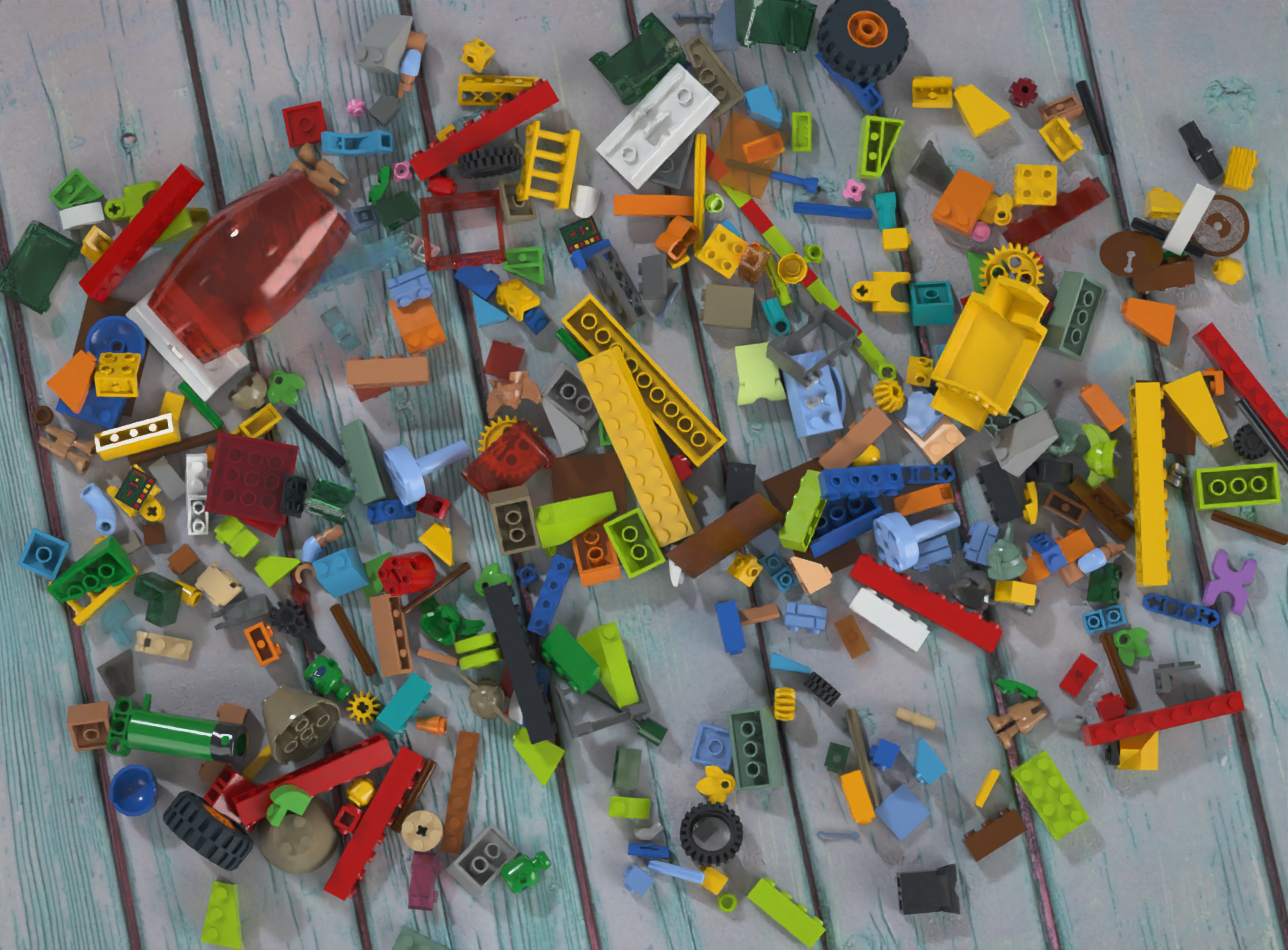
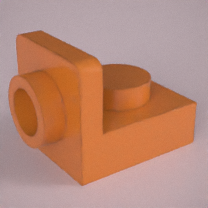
M1216 367L1205 368V371L1201 372L1203 378L1212 377V380H1209V391L1213 392V397L1223 396V370L1217 371Z

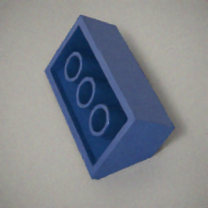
M860 496L857 499L842 497L836 501H829L828 499L808 546L813 557L816 558L873 529V520L884 515L876 498Z

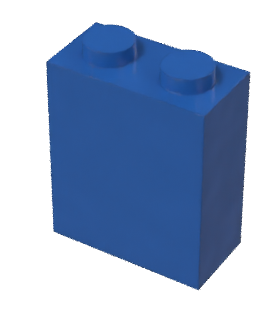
M732 600L715 604L725 653L729 652L730 656L741 654L742 649H745L746 646L736 601Z

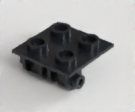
M285 473L279 514L301 518L304 510V496L307 491V479Z

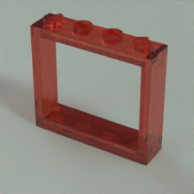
M499 189L419 198L427 271L437 272L442 269H460L466 266L479 267L483 264L492 263L496 265L507 262ZM495 206L499 240L498 250L432 257L428 214Z

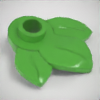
M275 370L270 373L268 378L270 386L267 390V398L272 405L277 404L280 399L288 405H296L298 400L297 389L306 386L305 381L296 373L286 374L282 370ZM278 376L282 377L280 384L275 383V378Z
M493 563L483 569L481 578L474 584V590L479 596L485 597L482 583L490 587L507 581L508 585H512L514 580L511 576L500 573L499 564Z
M1135 627L1129 631L1119 630L1114 635L1113 641L1118 648L1120 660L1129 667L1133 666L1135 657L1143 658L1151 654L1148 645L1143 641L1149 634L1145 629ZM1122 636H1125L1127 639L1125 644L1120 642Z

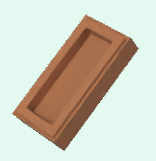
M423 648L418 650V656L458 666V658Z

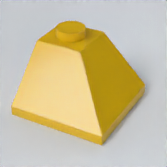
M1152 188V191H1148L1146 194L1145 218L1176 220L1181 213L1184 203L1170 192H1164L1162 188Z
M435 522L418 540L450 567H453L455 565L453 539L449 534L451 530L443 523L438 525Z

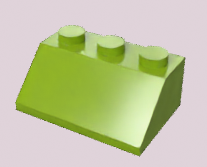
M639 507L603 524L629 579L666 563Z

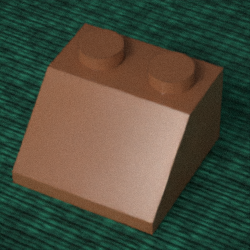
M108 701L68 706L67 726L76 752L106 748L113 716Z

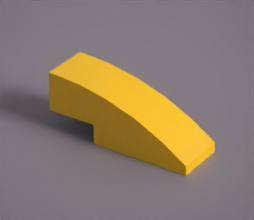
M269 403L240 424L231 434L260 439L281 421L282 417Z

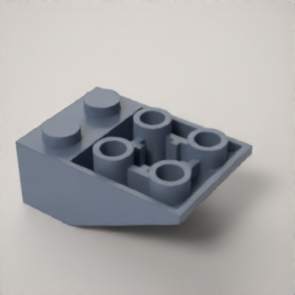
M724 0L712 25V50L714 52L736 51L737 45L741 44V28H737V26H740V9H736V6H739V0Z

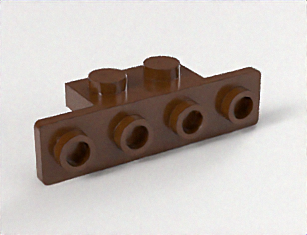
M1077 475L1067 489L1122 543L1127 542L1134 533L1135 528L1123 517L1128 515L1132 508L1104 481L1092 488L1080 475Z

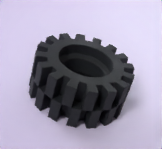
M1250 423L1237 430V433L1234 435L1233 445H1235V451L1239 452V456H1243L1246 460H1255L1265 456L1270 451L1260 437L1258 448L1250 449L1246 446L1245 439L1249 434H1255L1259 437Z
M814 671L803 683L830 707L841 696L831 684Z

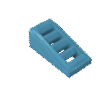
M771 653L770 669L809 674L811 671L807 666L780 654Z

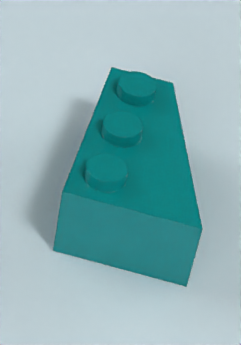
M412 672L378 715L372 729L382 733L392 743L398 734L401 735L408 726L406 724L410 718L414 719L418 714L420 704L422 702L425 704L432 695L430 693L432 686Z

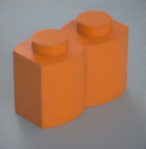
M677 216L670 222L667 231L657 238L654 247L661 254H666V257L677 261L684 255L687 247L697 239L700 230L692 222Z

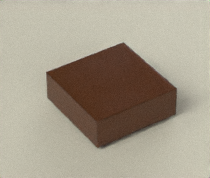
M163 523L143 526L145 546L166 544Z

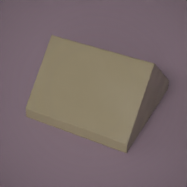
M520 180L497 182L507 225L537 219L532 196H528V200L517 201L516 188Z

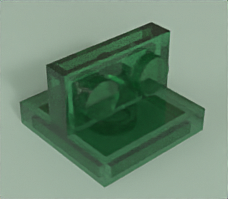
M318 478L305 499L304 505H307L305 512L343 526L356 491Z

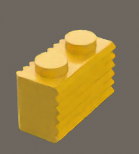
M1233 146L1229 151L1221 187L1244 193L1248 188L1251 189L1254 182V177L1251 176L1252 170L1256 169L1259 160L1256 157L1257 151Z

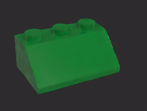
M559 623L541 645V656L546 663H551L555 667L554 670L560 678L564 677L568 681L567 684L573 692L577 691L582 696L600 681V666Z

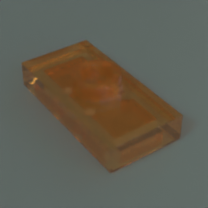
M852 614L833 623L852 659L870 650Z

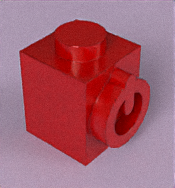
M682 453L675 457L670 455L669 458L682 484L693 474L691 470L694 467Z
M1112 692L1101 696L1102 700L1094 703L1101 722L1125 716L1127 704L1124 697H1120L1119 694L1113 695Z
M350 803L347 806L343 805L333 824L337 825V830L345 835H348L349 832L354 834L363 818V811Z

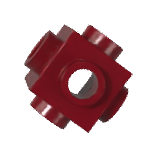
M1019 78L1017 83L1013 81L1008 91L1011 93L1008 100L1017 107L1027 108L1029 103L1034 104L1038 93L1035 92L1038 86L1029 78ZM1021 89L1027 91L1028 93H1022Z

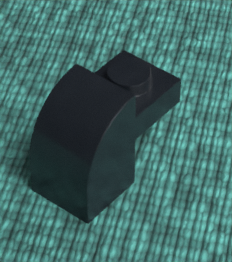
M1060 461L1033 462L1026 469L1025 482L1070 484L1073 480V463Z

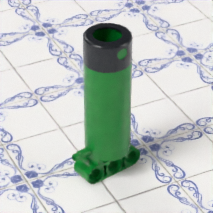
M151 694L145 695L142 710L137 701L127 697H121L115 703L106 744L107 751L112 755L125 758L134 749L234 765L240 764L247 755L249 732L244 724L150 711ZM129 704V709L125 711L126 705ZM125 723V729L121 731V727ZM121 743V748L117 751V746Z

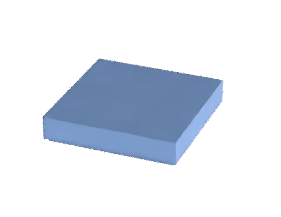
M918 387L905 400L903 407L893 412L894 417L920 438L945 416L929 407L934 396L923 387Z
M700 722L690 761L707 766L715 765L729 772L733 759L729 729Z
M904 783L874 809V812L900 841L931 814Z

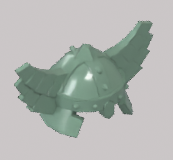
M1063 418L1051 419L1059 437L1043 453H1049L1058 459L1070 452H1076L1082 456L1091 448L1090 441L1087 436L1081 434V427L1077 423Z
M1012 521L1008 522L1004 539L1001 538L996 543L991 544L990 550H987L988 553L986 554L985 561L991 567L988 569V577L991 579L1009 580L1020 576L1027 570V563L1022 557V551L1014 542L1015 534L1013 533Z

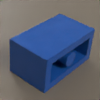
M468 257L456 272L454 278L478 297L488 302L497 290V286L501 284L500 280H498L500 276L492 270L488 272L482 268L484 264L478 259L474 258L472 260Z

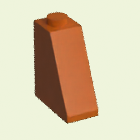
M1131 297L1122 302L1120 313L1123 314L1122 319L1160 346L1168 347L1170 345L1176 311L1175 305Z
M80 350L46 383L76 414L81 412L97 369V364L95 363L97 358L90 351L86 353Z
M1089 383L1080 389L1082 394L1077 397L1095 423L1103 430L1106 429L1108 434L1127 422L1125 416L1097 383L1093 386Z
M950 483L937 484L893 498V509L905 517L953 503L955 499Z

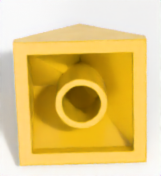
M1158 731L1117 740L1120 765H1117V769L1158 770Z

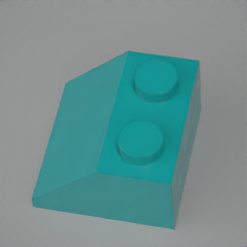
M949 281L909 283L913 326L953 324L954 302Z

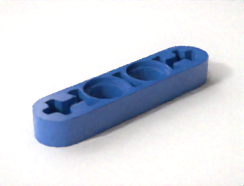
M949 465L900 466L901 471L908 470L911 473L910 480L903 481L904 485L944 484L951 482L955 477V471ZM924 469L929 470L931 473V478L927 481L920 478V472ZM934 469H937L936 473H942L944 469H947L951 476L947 480H944L943 476H937L938 481H934Z
M1148 593L1142 598V606L1154 613L1208 628L1215 627L1220 621L1219 614L1213 609L1157 593ZM1153 596L1154 601L1160 603L1161 599H1164L1161 605V611L1158 610L1160 607L1158 605H1152V607H1149V603L1146 602V600L1151 599V597ZM1168 602L1176 604V611L1174 613L1166 611V604ZM1188 607H1192L1196 611V615L1192 619L1187 618L1185 615V610ZM1200 610H1203L1201 614L1205 616L1212 613L1215 621L1210 622V624L1204 618H1200V622L1197 621L1200 616Z

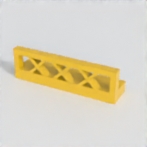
M460 74L458 105L497 106L499 102L504 100L502 97L504 93H511L515 96L514 94L523 88L527 91L533 87L532 83L537 81L539 77ZM463 91H471L475 96L472 99H463ZM491 92L495 97L491 100L485 99L482 94Z

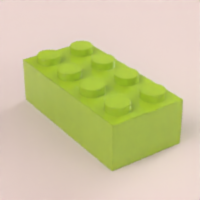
M1277 462L1201 468L1192 471L1196 511L1281 503Z
M1041 750L1009 771L1054 841L1059 840L1090 820V817L1046 750Z

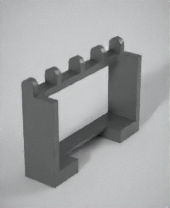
M821 303L809 312L806 325L788 338L781 333L769 342L766 357L807 388L810 386L808 380L814 375L820 378L823 375L821 371L823 367L829 365L833 368L836 366V361L834 360L840 354L844 357L849 356L848 348L852 345L859 348L862 346V342L857 338V328L827 305ZM824 322L847 341L806 371L804 367L784 352Z
M631 660L628 661L641 704L592 723L589 721L575 726L565 699V695L574 692L570 688L562 690L559 684L554 685L573 739L650 713L651 709L635 664H632Z

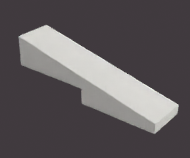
M1198 183L1196 184L1182 207L1181 213L1167 234L1162 248L1181 256L1214 197L1215 191Z

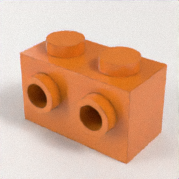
M259 622L243 630L260 667H265L282 659L280 656L283 653L278 642L274 643L272 635H274L270 624L266 625L265 622Z

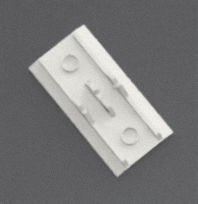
M677 63L595 150L638 190L720 102L687 70Z
M171 275L125 314L128 319L135 322L141 328L149 342L204 402L238 371L250 363ZM188 319L194 326H190L186 320Z

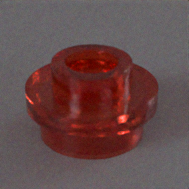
M296 586L295 589L291 590L290 594L295 602L302 604L309 601L310 592L307 589Z

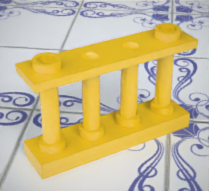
M541 121L530 122L525 132L527 140L520 183L516 188L517 201L528 200V196L553 201V209L566 210L569 207L581 131L572 129L562 135L539 129ZM538 137L561 142L563 145L562 153L557 154L536 149ZM535 157L559 162V173L556 174L533 168ZM532 176L555 181L557 184L556 192L551 193L530 188Z
M100 536L93 544L97 545L108 536ZM132 565L135 575L121 585L106 587L102 594L95 591L86 593L92 602L86 608L82 607L75 599L66 601L76 612V617L73 621L78 626H83L142 571L137 566Z

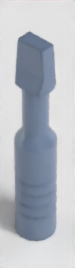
M678 282L675 283L665 301L663 310L658 314L655 322L661 325L666 317L665 314L669 307L673 305L683 285Z

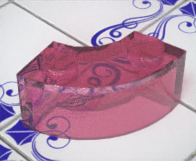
M414 851L411 865L408 909L433 911V904L438 903L439 891H435L437 874L441 873L442 862H438V853Z

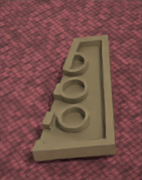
M698 33L684 44V48L698 82L720 102L711 112L714 120H716L743 100L744 91L702 35Z

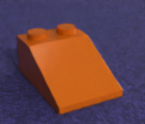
M959 168L939 199L931 215L932 221L969 238L995 188V184Z
M429 297L417 299L408 306L398 308L394 300L388 302L410 356L411 354L422 353L448 342Z
M607 517L571 538L583 587L622 578L616 551L603 524L608 522Z

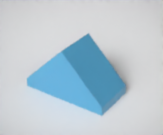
M474 294L472 299L479 328L508 321L509 316Z

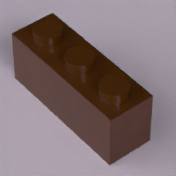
M1189 255L1162 259L1159 267L1150 274L1141 277H1131V287L1139 294H1147L1152 290L1167 291L1172 287H1189V285L1195 284L1194 261Z
M1007 807L998 813L999 817L993 821L989 818L981 823L982 828L977 831L972 829L964 834L965 838L961 841L975 862H978L1028 830L1014 808L1009 810Z

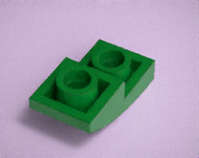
M382 166V171H378V183H381V185H373V190H369V202L372 203L373 208L379 207L387 193L391 178L390 166Z
M995 679L993 682L997 685L996 689L1005 695L1007 692L1013 694L1016 688L1018 689L1017 693L1025 699H1028V697L1035 698L1038 693L1032 687L1013 680Z

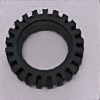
M514 146L483 148L479 151L467 152L458 157L460 176L464 179L500 176L504 173L508 174L519 170L522 167L519 148Z
M707 801V804L703 805V802L698 803V807L693 806L690 812L687 811L685 818L681 822L680 841L685 854L690 856L693 862L696 860L702 866L705 863L707 867L716 864L717 867L722 862L724 864L728 863L729 859H733L736 852L738 853L743 840V825L740 823V817L735 815L733 809H728V805L724 804V806H721L720 802L716 801L715 804H711V801ZM715 817L727 824L730 830V839L723 848L708 851L695 843L692 835L693 826L701 818Z

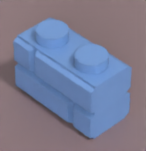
M424 266L386 281L397 308L408 306L411 302L417 299H425L434 293Z
M976 521L975 524H971L968 535L971 536L969 543L965 542L962 549L964 559L977 565L988 567L987 561H985L986 554L988 553L987 550H990L991 544L996 543L1001 528L982 521Z
M946 535L917 543L919 558L918 562L912 566V570L918 569V573L929 570V565L937 563L938 567L949 564L948 559L952 558V553Z
M787 601L783 626H788L787 630L799 632L800 628L808 629L807 633L819 634L820 631L825 629L827 607Z

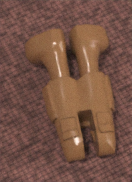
M308 142L301 148L298 158L307 162L316 170H310L298 159H294L287 169V173L290 176L303 175L308 178V184L336 197L341 190L329 182L330 178L342 186H345L348 182V179L336 170V167L326 159L319 161L313 154V146Z
M46 425L44 431L52 437H57V440L54 443L51 439L41 436L38 443L62 461L69 459L72 461L77 473L84 475L89 469L91 461L89 458L73 452L72 448L74 447L89 457H93L97 453L95 440L88 442L78 440V435L69 430Z
M1039 697L1029 699L1023 703H1016L1007 709L1008 714L997 717L994 714H990L987 716V721L994 732H997L1011 721L1015 722L1011 727L996 734L997 739L1005 749L1011 747V739L1015 734L1019 732L1024 735L1049 714L1046 708L1032 714L1031 709L1036 708L1042 703Z

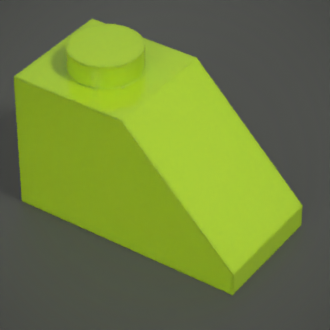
M263 556L256 562L257 566L254 569L267 586L272 588L299 567L302 561L295 558Z
M610 795L609 817L649 819L651 798Z

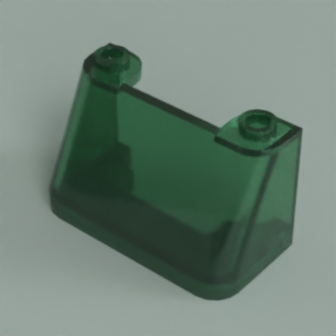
M734 0L736 41L740 42L739 46L751 48L756 43L780 45L786 47L787 52L796 54L798 51L807 50L817 4L807 0Z
M652 12L639 23L641 34L610 57L607 52L600 51L589 59L591 65L618 99L627 106L635 103L651 91L677 63L683 66L687 59L677 37Z
M32 220L0 274V293L40 315L44 312L46 313L52 304L49 297L67 263L78 259L81 245L47 225Z

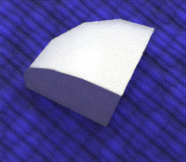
M574 184L571 194V206L574 213L581 218L591 216L598 205L601 190Z

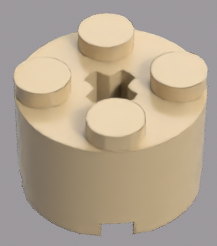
M213 561L197 578L195 586L201 592L206 591L210 595L209 600L214 605L228 606L243 590V587L239 586L241 583L226 568L224 570L219 569L220 564Z
M418 810L411 813L402 824L403 840L415 851H428L437 846L443 837L444 825L441 818L429 810ZM420 825L428 828L426 836L418 833Z

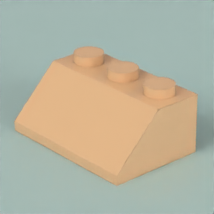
M792 557L787 561L806 596L832 583L830 580L832 578L831 572L828 567L823 568L822 564L798 557Z

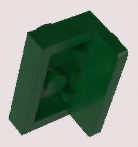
M1106 563L1101 568L1090 572L1087 593L1088 602L1117 605V601L1120 598L1119 582L1123 576L1121 565Z

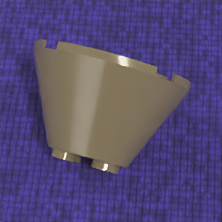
M286 684L281 685L270 697H266L261 702L271 754L278 763L288 765V762L293 760L298 763L317 752L333 735L332 728L335 723L338 724L340 721V709L333 701L289 687Z
M314 796L302 816L287 810L278 827L270 824L267 817H263L258 828L261 850L268 861L282 871L303 874L317 870L329 861L338 845V826L333 824L336 815L324 800Z

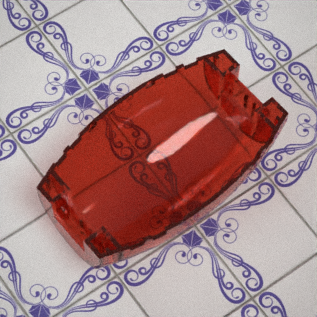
M294 168L248 190L210 218L187 241L171 261L158 281L147 305L204 365L214 359L227 355V352L236 347L243 346V343L253 337L256 338L288 314L321 279V275L327 267H330L333 262L332 259L338 250H341L352 229L314 184L301 171Z

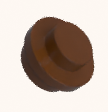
M40 406L34 411L33 418L38 425L46 426L53 421L54 413L51 408Z

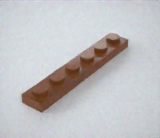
M459 730L440 849L442 852L461 854L480 733Z

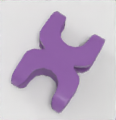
M1219 549L1211 565V573L1217 580L1209 581L1206 584L1202 603L1205 606H1211L1214 604L1218 594L1225 592L1232 599L1231 612L1239 616L1242 614L1248 598V592L1242 584L1250 583L1253 580L1257 562L1253 558L1246 559L1241 570L1233 572L1227 566L1228 553L1223 549Z

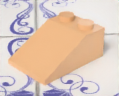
M946 415L922 438L895 418L931 465L937 463L966 440Z

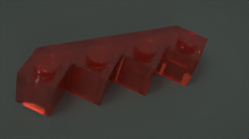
M1088 177L1079 183L1080 187L1068 194L1064 191L1057 195L1055 206H1046L1044 208L1039 206L1031 211L1032 215L1021 222L1015 220L1008 224V229L1002 235L1008 244L1009 242L1012 243L1013 248L1016 247L1017 243H1020L1022 250L1023 247H1029L1035 241L1051 234L1059 227L1078 218L1081 214L1093 209L1111 196L1099 177L1093 179Z

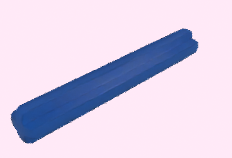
M795 202L793 208L794 213L865 220L872 218V209L805 202Z

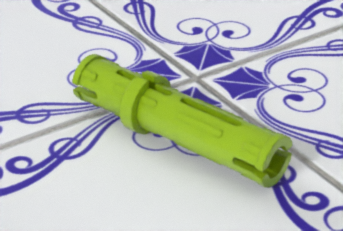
M771 249L761 250L758 254L762 259L773 286L772 291L776 293L781 308L792 304L793 301L786 288L788 285L778 275V266Z

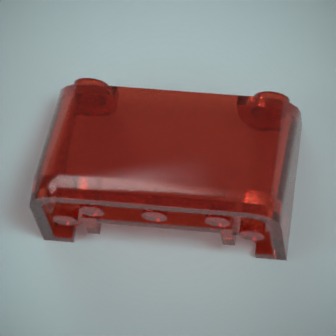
M519 420L465 468L460 475L489 502L487 493L522 486L538 470L543 467L548 469L555 462L553 459L557 455L526 420Z

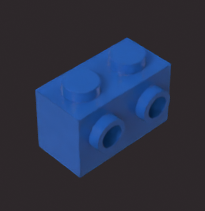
M878 738L876 745L872 744L868 756L871 757L869 761L874 762L873 767L880 770L892 769L901 746Z

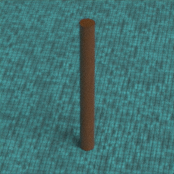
M465 562L403 607V613L407 615L471 569L470 565Z

